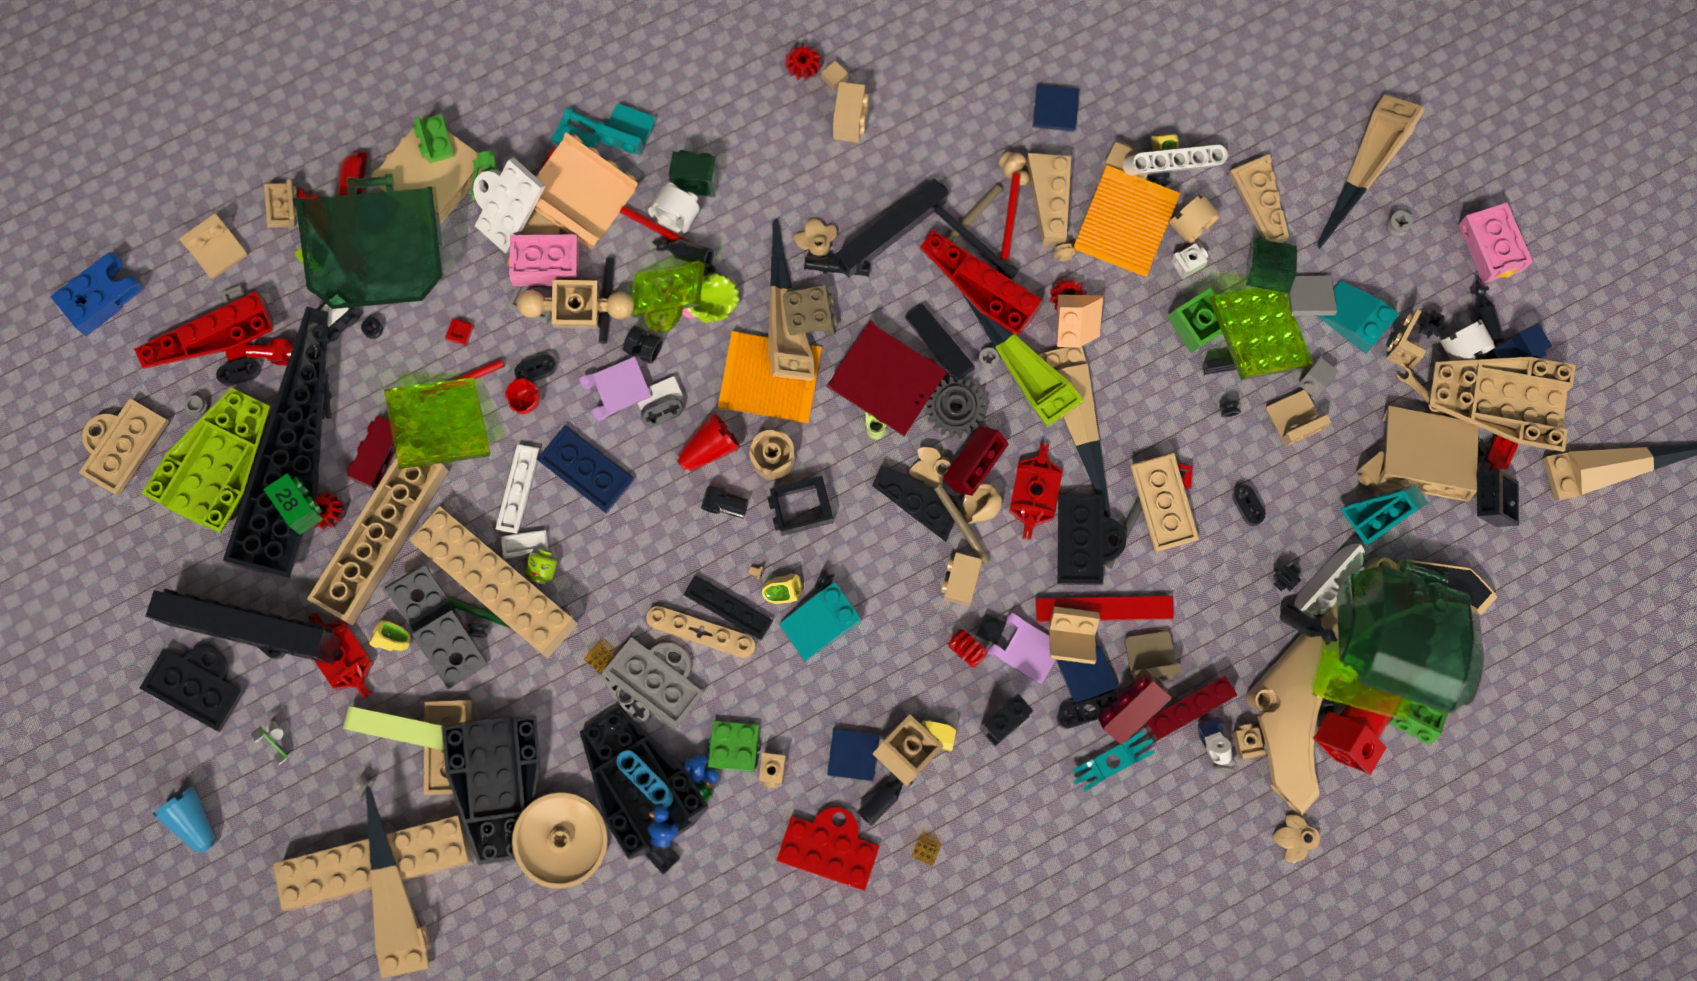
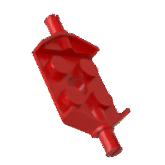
M1040 443L1037 457L1020 461L1017 466L1009 513L1024 524L1022 536L1024 540L1026 539L1027 531V540H1031L1033 528L1036 525L1053 521L1063 471L1048 460L1049 445L1046 444L1044 448V443ZM1038 484L1042 487L1043 492L1040 495H1034L1031 493L1030 487Z
M313 613V616L310 615L308 619L311 623L325 626L326 629L334 631L333 635L341 638L338 648L343 650V657L340 660H334L333 665L314 661L331 687L335 690L354 687L357 688L363 699L370 696L372 693L365 685V679L374 662L370 660L347 626L348 624L344 621L325 624L317 613Z

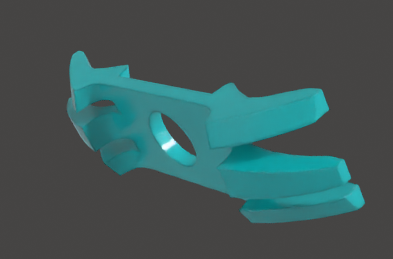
M1141 731L1128 739L1124 744H1120L1072 769L1074 773H1077L1090 766L1092 768L1074 780L1073 783L1076 785L1096 776V780L1082 788L1085 792L1125 768L1155 754L1153 749L1138 757L1134 755L1153 743L1152 738L1130 748L1129 745L1145 735ZM1110 755H1115L1120 760L1119 766L1115 769L1108 767L1106 763Z

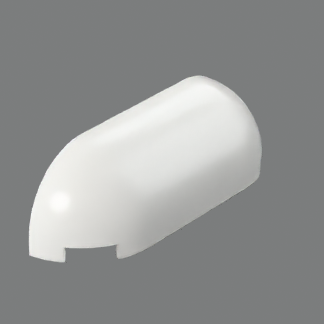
M1351 544L1338 551L1296 597L1295 606L1299 610L1306 611L1311 615L1326 613L1362 574L1365 568L1362 567L1364 561L1363 553H1365L1362 545Z

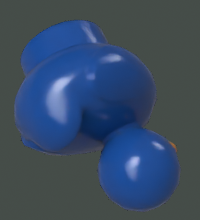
M698 753L691 758L685 757L683 767L694 783L704 780L708 787L709 784H714L718 781L719 773L716 769L709 768L705 770V765L709 762L705 755Z
M657 806L653 812L649 813L654 819L648 826V832L652 836L650 843L659 847H669L670 841L674 840L678 835V826L675 823L672 825L664 822L669 816L668 809L664 806Z

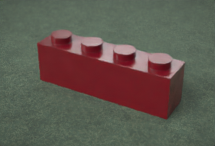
M1225 675L1152 716L1143 726L1150 738H1152L1153 743L1238 695Z

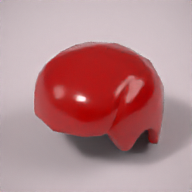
M525 378L515 379L508 385L505 391L509 407L518 414L531 413L539 405L541 398L539 389L534 383Z

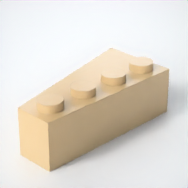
M1028 153L1026 167L1030 176L1029 182L1032 189L1042 246L1056 247L1065 244L1067 239L1071 156Z

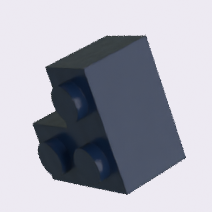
M1538 323L1518 333L1512 340L1492 349L1486 357L1487 359L1519 357L1542 359L1547 356L1546 352L1552 345Z

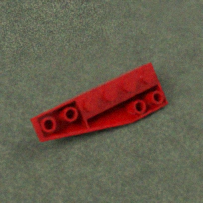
M932 230L921 244L920 249L982 314L1018 336L1026 329L1041 309L1042 299Z
M255 291L136 347L134 350L143 369L234 350L274 331L273 317L265 299Z

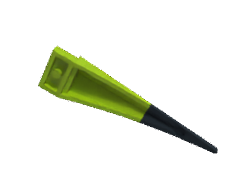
M965 297L1031 409L1047 428L1084 402V399L1067 379L1014 333L982 314Z

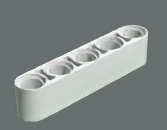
M1221 145L1144 152L1127 157L1123 162V169L1126 174L1136 176L1210 168L1223 164L1227 159V151Z

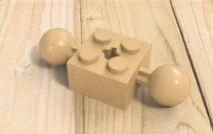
M552 280V298H544L536 290H526L519 295L517 308L527 318L538 317L543 311H552V325L554 328L598 329L599 312H608L614 319L623 320L633 313L634 301L629 294L622 291L612 293L608 299H599L598 281ZM574 300H578L579 304H581L577 309H573L570 304H574Z

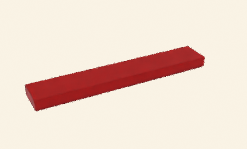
M1173 596L1035 599L1036 622H1050L1054 607L1099 612V621L1174 619Z

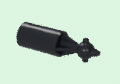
M660 238L652 242L657 247L656 250L658 252L668 250L676 259L703 267H709L714 259V250L712 248L688 241L679 240L669 243L668 238Z
M1479 279L1475 280L1473 290H1470L1471 295L1474 294L1478 297L1475 309L1477 321L1482 320L1494 341L1493 344H1497L1504 340L1495 305L1485 296L1489 286L1481 284Z
M1287 604L1282 609L1280 620L1308 637L1321 636L1325 645L1338 641L1332 627L1328 626L1327 629H1324L1319 618L1306 611L1299 610L1293 604Z
M898 779L888 784H883L857 811L866 823L873 826L898 800L904 783Z

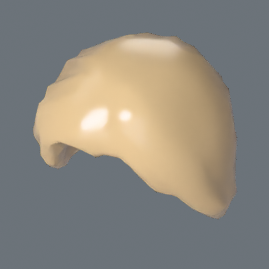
M981 483L973 496L964 494L962 498L964 502L961 512L967 524L992 520L1001 510L1002 498L997 488L988 483Z

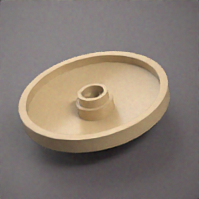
M553 793L538 798L523 810L516 821L512 834L514 858L521 871L539 885L557 889L578 885L592 876L604 859L607 849V830L603 818L590 802L574 794Z

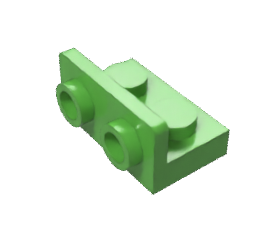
M442 114L420 120L419 116L414 117L416 124L413 125V130L416 138L420 137L421 144L418 145L422 157L426 156L429 164L455 156Z
M1406 692L1396 714L1390 720V724L1418 738L1420 741L1432 745L1442 734L1448 713Z

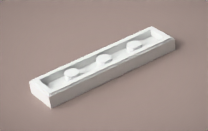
M517 444L495 528L497 531L519 534L537 465V458L540 453V449L537 447Z

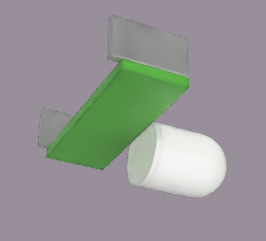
M271 721L267 724L266 731L260 726L251 733L255 743L264 736L279 751L275 755L278 765L287 760L288 755L285 749L276 742L283 736L279 723Z

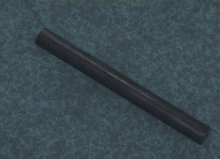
M606 258L602 299H608L612 294L613 258ZM601 312L598 341L600 344H607L610 317L608 312Z

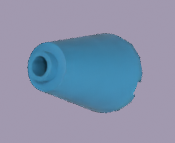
M194 786L188 788L176 798L174 797L152 813L159 822L195 853L199 850L201 853H204L214 846L212 841L216 838Z

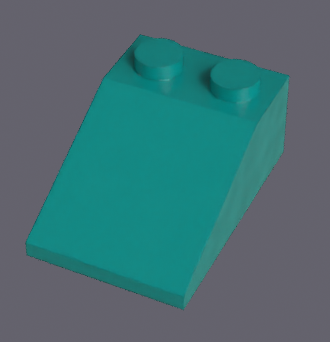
M1341 280L1333 289L1337 307L1336 315H1318L1317 317L1367 354L1400 314L1382 300Z
M836 582L816 594L779 625L805 662L860 625L861 618Z

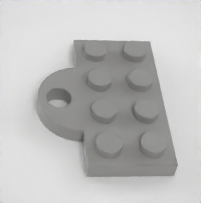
M631 637L602 673L675 730L704 694L702 690L687 680L691 668L690 658L682 647L673 643H661L649 651ZM672 652L678 653L681 660L673 663L668 659V654Z

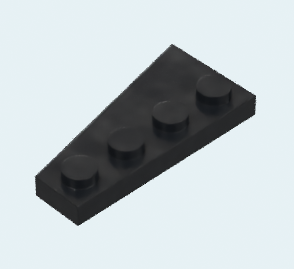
M881 465L872 486L943 541L947 542L955 521L934 488ZM948 494L960 512L964 500Z

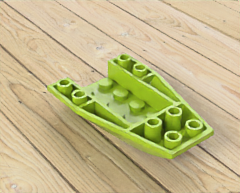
M231 387L164 455L141 494L208 530L222 533L245 494L271 407Z

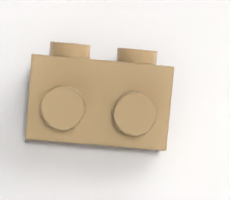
M286 179V183L264 184L267 228L294 227V219H298V206H293V199H297L296 186L291 185V179Z

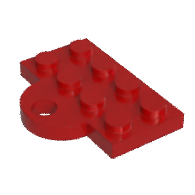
M832 807L819 813L813 823L791 816L776 861L865 891L880 846L858 839L859 828L855 817L843 808ZM837 813H842L846 817V822L841 827L835 826L832 822L833 816Z

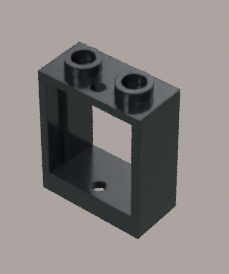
M1501 470L1478 471L1477 517L1495 527L1519 526V481ZM1512 501L1515 502L1514 506H1511Z
M823 476L770 489L771 496H767L770 510L775 509L776 517L772 519L775 531L780 530L781 536L834 523ZM816 488L823 517L785 527L778 498Z

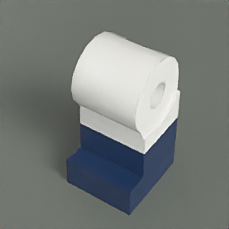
M1218 716L1197 724L1199 738L1212 761L1220 765L1230 762L1232 758L1231 743L1223 737V723Z

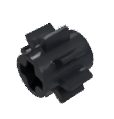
M1436 310L1431 314L1425 311L1421 315L1423 319H1419L1416 324L1420 325L1418 333L1427 335V339L1433 334L1439 337L1442 334L1441 330L1447 326L1443 323L1444 315L1440 316L1436 313Z
M1284 564L1273 575L1277 579L1274 585L1280 591L1286 588L1290 592L1302 580L1298 577L1301 571L1294 564L1290 567Z

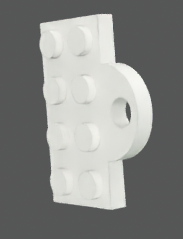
M515 158L508 160L502 172L493 169L480 173L475 179L473 190L475 199L483 210L475 227L504 253H509L510 235L521 234L546 186ZM484 180L488 183V190L484 187Z

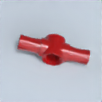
M274 339L272 343L267 345L247 344L246 356L248 358H267L272 364L287 366L294 344L286 339Z

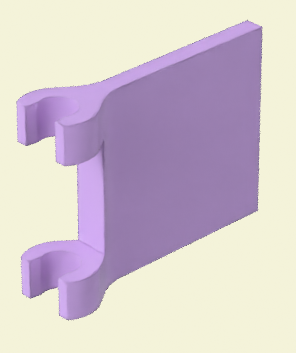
M632 357L597 373L579 378L584 390L590 389L594 385L598 389L604 406L592 410L597 422L615 412L652 397L636 357Z
M1011 613L1005 622L1017 629L1006 649L1003 650L993 644L987 653L1042 684L1056 660L1050 658L1049 635L1025 622L1016 614Z

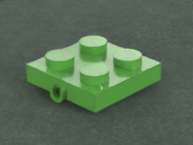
M713 721L712 735L708 747L710 749L708 768L755 772L756 755L759 754L760 744H758L759 725Z

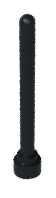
M935 207V213L994 264L1001 274L1011 280L1019 271L1014 264H1006L943 207Z

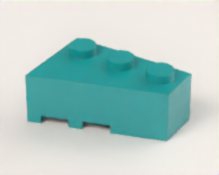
M1414 484L1350 502L1340 508V511L1367 546L1428 504V501Z

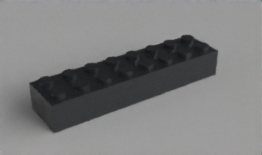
M165 588L163 592L153 591L145 617L167 626L331 665L334 663L341 638L333 635V630L326 629L325 626L312 623L309 625L301 620L293 618L288 620L272 613L266 615L255 609L248 608V610H245L234 604L227 603L224 605L216 600L208 598L203 600L195 595L187 593L182 595Z

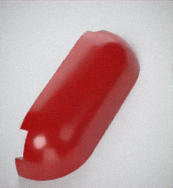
M353 152L347 155L339 166L332 216L341 230L349 234H356V216L361 203L368 158L367 152Z

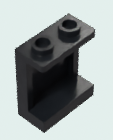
M1018 693L982 724L980 731L995 747L1027 720L1033 709Z

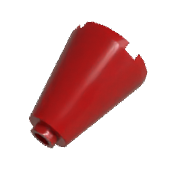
M716 413L709 415L678 453L679 459L677 462L683 470L694 471L741 448L734 434L729 432L728 426Z

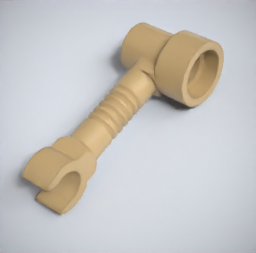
M1405 368L1409 373L1408 378L1403 379L1397 375L1398 379L1410 385L1429 404L1431 393L1414 377L1412 370ZM1429 406L1430 411L1435 415L1446 414L1445 412H1442L1438 409Z

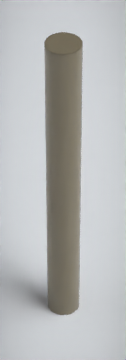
M995 185L960 223L967 228L1002 192V188L999 185ZM953 229L946 236V239L953 243L960 234Z
M942 484L934 488L935 492L978 558L982 559V564L990 561L987 553Z

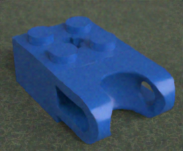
M107 253L50 296L73 326L85 336H88L121 310L120 307L142 290L141 282L135 277L128 276L118 282L114 281L115 274L122 268L123 264L121 258L116 253Z

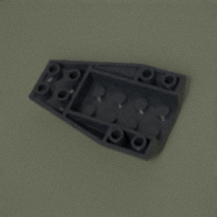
M619 706L579 731L604 820L628 860L652 853L660 847L650 843L652 836L648 832L649 824L654 821L649 813L653 812L657 806L618 768L617 757L623 751L635 753L671 790L674 798L671 805L666 807L669 816L664 822L672 825L674 823L677 824V836L694 826L709 808L686 769ZM634 759L628 760L625 768H630L634 764ZM650 775L643 776L640 783H647ZM664 790L658 792L656 800L664 798L666 792Z
M536 715L505 716L463 721L441 726L445 774L477 864L484 865L515 860L512 849L514 826L523 810L535 801L541 763Z

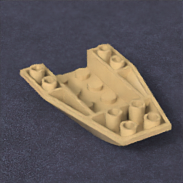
M1533 357L1435 362L1429 406L1517 444L1564 452L1568 429L1563 428L1567 392L1573 387L1576 365Z

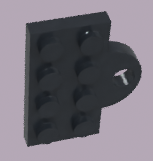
M1058 494L1057 585H1103V563L1112 562L1123 553L1126 546L1125 530L1116 520L1104 517V495ZM1116 534L1120 536L1121 543L1118 546H1113L1109 543L1108 538L1111 535Z
M207 646L192 649L184 658L163 648L139 689L218 732H221L244 693L241 689L225 681L228 675V663L225 656L220 651ZM213 653L215 655V662L207 666L205 658L208 654Z

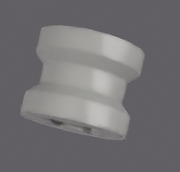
M1405 211L1395 212L1387 222L1386 229L1388 233L1393 237L1404 236L1413 224L1411 215Z

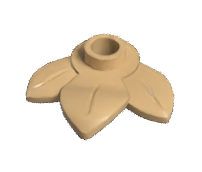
M812 218L807 221L805 232L794 234V240L801 249L810 250L815 256L822 257L829 252L830 243L836 239L837 229L835 225L824 227L820 220Z
M919 448L918 455L921 461H918L911 467L909 474L918 480H923L924 484L935 488L943 483V476L953 463L949 458L941 457L934 448ZM942 463L947 466L944 472L938 470V466Z
M1288 815L1286 816L1287 827L1276 831L1272 838L1278 845L1287 848L1285 853L1286 862H1298L1306 858L1309 850L1318 847L1321 837L1319 832L1315 828L1308 826L1302 817ZM1305 834L1313 836L1312 842L1307 843L1304 841Z

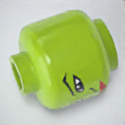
M539 549L538 553L533 552L529 555L525 568V574L529 576V580L545 584L546 581L553 579L557 560L551 557L552 552Z

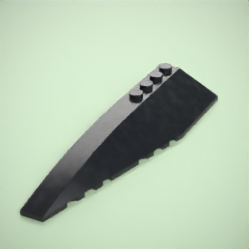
M306 306L223 561L231 566L286 578L291 577L304 533L299 535L288 526L264 489L285 474H289L292 478L297 477L310 492L307 496L310 495L313 500L316 499L319 480L329 312Z

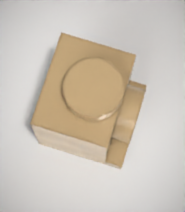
M1252 724L1239 726V731L1233 733L1238 760L1266 755L1259 727L1253 728ZM1247 737L1253 738V745L1247 743Z
M762 753L759 782L763 783V787L777 789V785H783L785 755ZM769 767L776 768L774 775L767 773Z

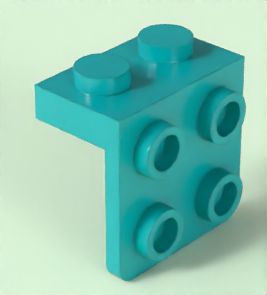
M617 104L607 126L600 124L597 132L603 144L622 149L629 154L641 156L655 124V118L652 115Z

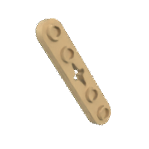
M660 606L652 607L647 613V623L655 630L739 658H748L755 652V642L752 637ZM703 626L705 632L712 634V636L702 635L701 638H697L698 634L689 629L690 627L700 629Z

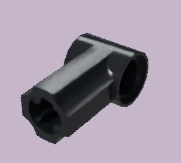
M707 486L701 509L714 514L724 513L743 519L749 500L728 494L720 488Z

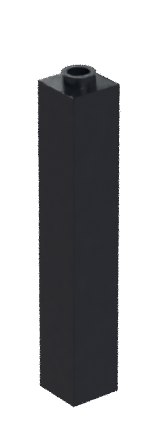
M934 178L838 251L834 263L850 278L935 212L936 206L942 207L945 205L949 195L945 185L939 183Z

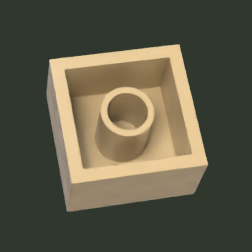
M839 82L833 118L834 140L859 143L860 135L864 136L865 117L868 114L869 94L865 93V85Z
M909 714L882 742L873 755L907 786L944 746Z

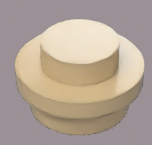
M1061 244L1055 247L1053 255L1060 262L1071 260L1076 252L1071 244Z

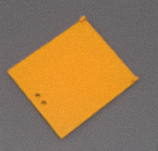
M1106 165L1073 248L1076 251L1146 278L1180 193L1140 177L1130 176L1124 171Z
M732 331L718 409H728L809 424L822 347L809 345L814 360L815 378L813 380L806 381L771 376L768 338Z

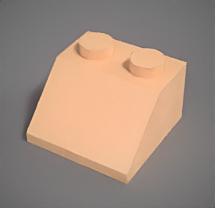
M1058 295L1055 330L1057 347H1081L1100 337L1103 295Z

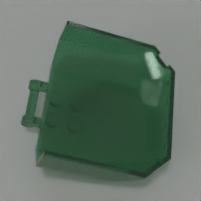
M385 174L384 177L361 179L347 177L348 195L295 198L306 287L331 309L423 301L443 277V246L436 187L430 186L422 189L394 191L393 175ZM386 185V192L356 194V188Z
M1405 559L1400 565V571L1382 565L1351 573L1336 596L1340 662L1345 667L1350 665L1359 674L1357 679L1362 685L1426 706L1453 713L1459 707L1471 704L1475 699L1482 677L1484 648L1480 616L1470 594L1448 587V573L1442 571L1437 573L1413 565L1411 561Z

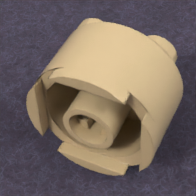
M1201 193L1185 206L1169 224L1185 242L1192 244L1221 216L1218 214L1219 211Z
M765 430L754 437L749 455L755 472L766 480H776L786 476L795 465V451L791 439L785 433L774 430ZM772 452L773 454H776V457H769L768 453Z

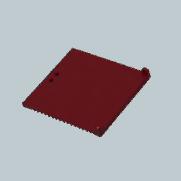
M869 321L826 387L905 437L947 371L876 327L873 321Z

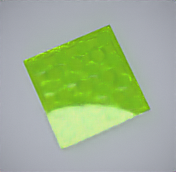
M1282 284L1217 294L1209 298L1241 380L1308 368L1313 365L1294 316H1291L1290 305Z
M474 378L384 389L399 469L490 456L489 443Z

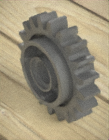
M950 377L949 384H947L942 379L941 387L937 386L935 393L933 392L930 397L932 400H928L926 406L931 408H927L925 414L932 415L928 418V423L936 422L933 429L937 430L941 427L942 436L946 431H949L950 438L953 437L955 432H957L959 438H962L963 431L969 436L971 435V428L977 430L979 427L976 422L983 423L984 418L980 415H986L987 410L981 407L986 406L987 402L986 400H980L984 395L983 392L976 393L978 385L970 387L971 380H967L963 384L962 379L955 383L953 377ZM956 403L962 409L955 412L951 410L950 405Z

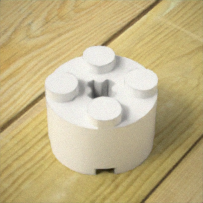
M668 182L661 188L648 212L652 218L655 215L659 219L658 224L678 234L680 230L686 233L699 212V205L696 202L698 198L693 193H685L678 189L675 184Z
M1482 320L1440 341L1451 361L1473 360L1495 348L1494 341Z

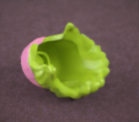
M710 273L706 276H700L695 282L687 283L680 288L677 294V307L684 316L698 318L703 323L722 321L728 318L729 314L737 308L740 301L738 297L739 290L735 288L736 284L730 278H725L724 275H719L718 273Z

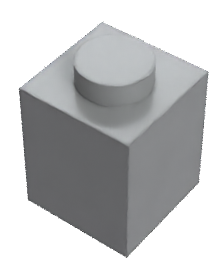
M1320 358L1299 383V386L1317 398L1339 371Z

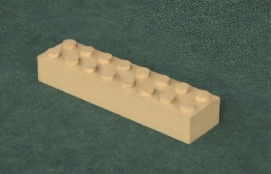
M404 444L307 600L353 626L449 472L445 466Z
M440 506L409 539L411 543L547 659L578 625L567 613Z
M454 816L386 834L402 882L473 863L468 836L461 816ZM369 839L273 864L282 911H293L372 890Z

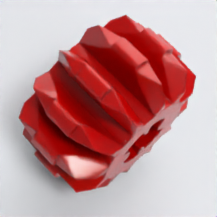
M799 43L798 49L791 47L790 54L786 55L787 62L785 67L789 70L790 76L796 75L798 81L801 77H804L807 81L809 75L815 78L816 71L821 69L819 64L821 56L817 55L818 51L816 48L810 50L809 44L802 48V45Z
M1064 277L1062 283L1056 281L1054 284L1055 288L1050 290L1052 295L1050 303H1056L1054 310H1057L1058 295H1086L1087 290L1081 289L1083 286L1082 282L1076 285L1075 278L1068 282Z
M323 491L322 496L317 493L315 499L321 509L324 507L328 509H325L327 511L325 514L319 513L323 520L313 527L319 526L320 529L325 530L327 525L330 528H334L333 522L335 520L341 522L338 515L344 514V510L340 508L343 502L337 500V495L334 493L329 495L327 491Z
M960 629L957 633H954L948 642L949 648L970 667L975 668L987 655L986 649L965 630Z

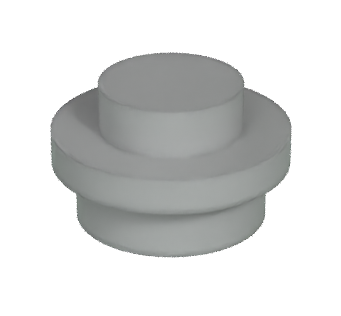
M193 395L187 398L185 410L190 416L200 417L207 411L208 403L204 397Z

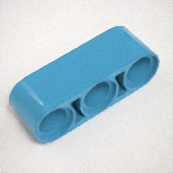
M632 751L620 753L616 761L618 768L656 806H670L674 798L671 790ZM634 759V764L630 768H625L626 762ZM650 775L647 783H640L643 776ZM664 790L666 792L664 798L656 800L658 792Z

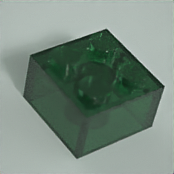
M686 150L672 151L668 175L670 183L675 184L678 189L685 193L691 192L694 195L715 197L719 177L716 156L709 153L692 154Z
M1253 238L1247 257L1246 285L1290 294L1297 274V246L1289 243Z

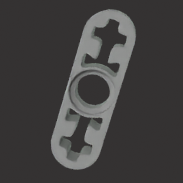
M602 674L603 682L625 712L637 724L647 722L650 718V710L641 703L636 702L635 704L640 710L644 708L645 711L643 712V718L639 716L635 718L636 711L632 706L629 709L626 706L633 704L636 700L633 697L628 701L621 700L620 692L622 689L618 687L614 691L613 688L617 687L616 684L610 680L607 681L608 678Z

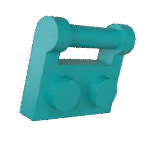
M568 106L551 140L553 143L560 145L565 133H568L570 136L574 134L582 140V144L587 148L592 147L596 149L600 142L597 132L600 124L607 126V123L592 120L575 112V109ZM571 120L594 129L595 133L592 135L569 123Z

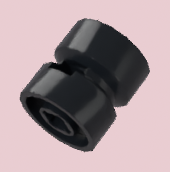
M634 325L625 338L623 351L632 356L639 355L641 360L652 364L661 351L663 338L653 333L647 335L646 330Z

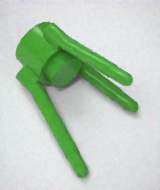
M493 151L480 152L477 154V159L473 160L472 199H475L473 186L478 176L479 168H481L482 172L493 169L498 170Z

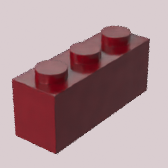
M376 415L374 421L372 420L368 425V434L365 440H362L358 445V454L355 460H352L348 466L347 476L354 482L376 490L406 432L403 427Z
M979 426L943 478L953 491L973 496L1009 445L999 430Z
M1147 671L1143 676H1139L1127 691L1122 692L1110 707L1105 708L1098 719L1103 730L1122 745L1170 701L1172 697L1167 687Z

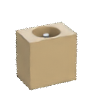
M834 61L821 72V78L835 91L839 86V82L848 80V73Z

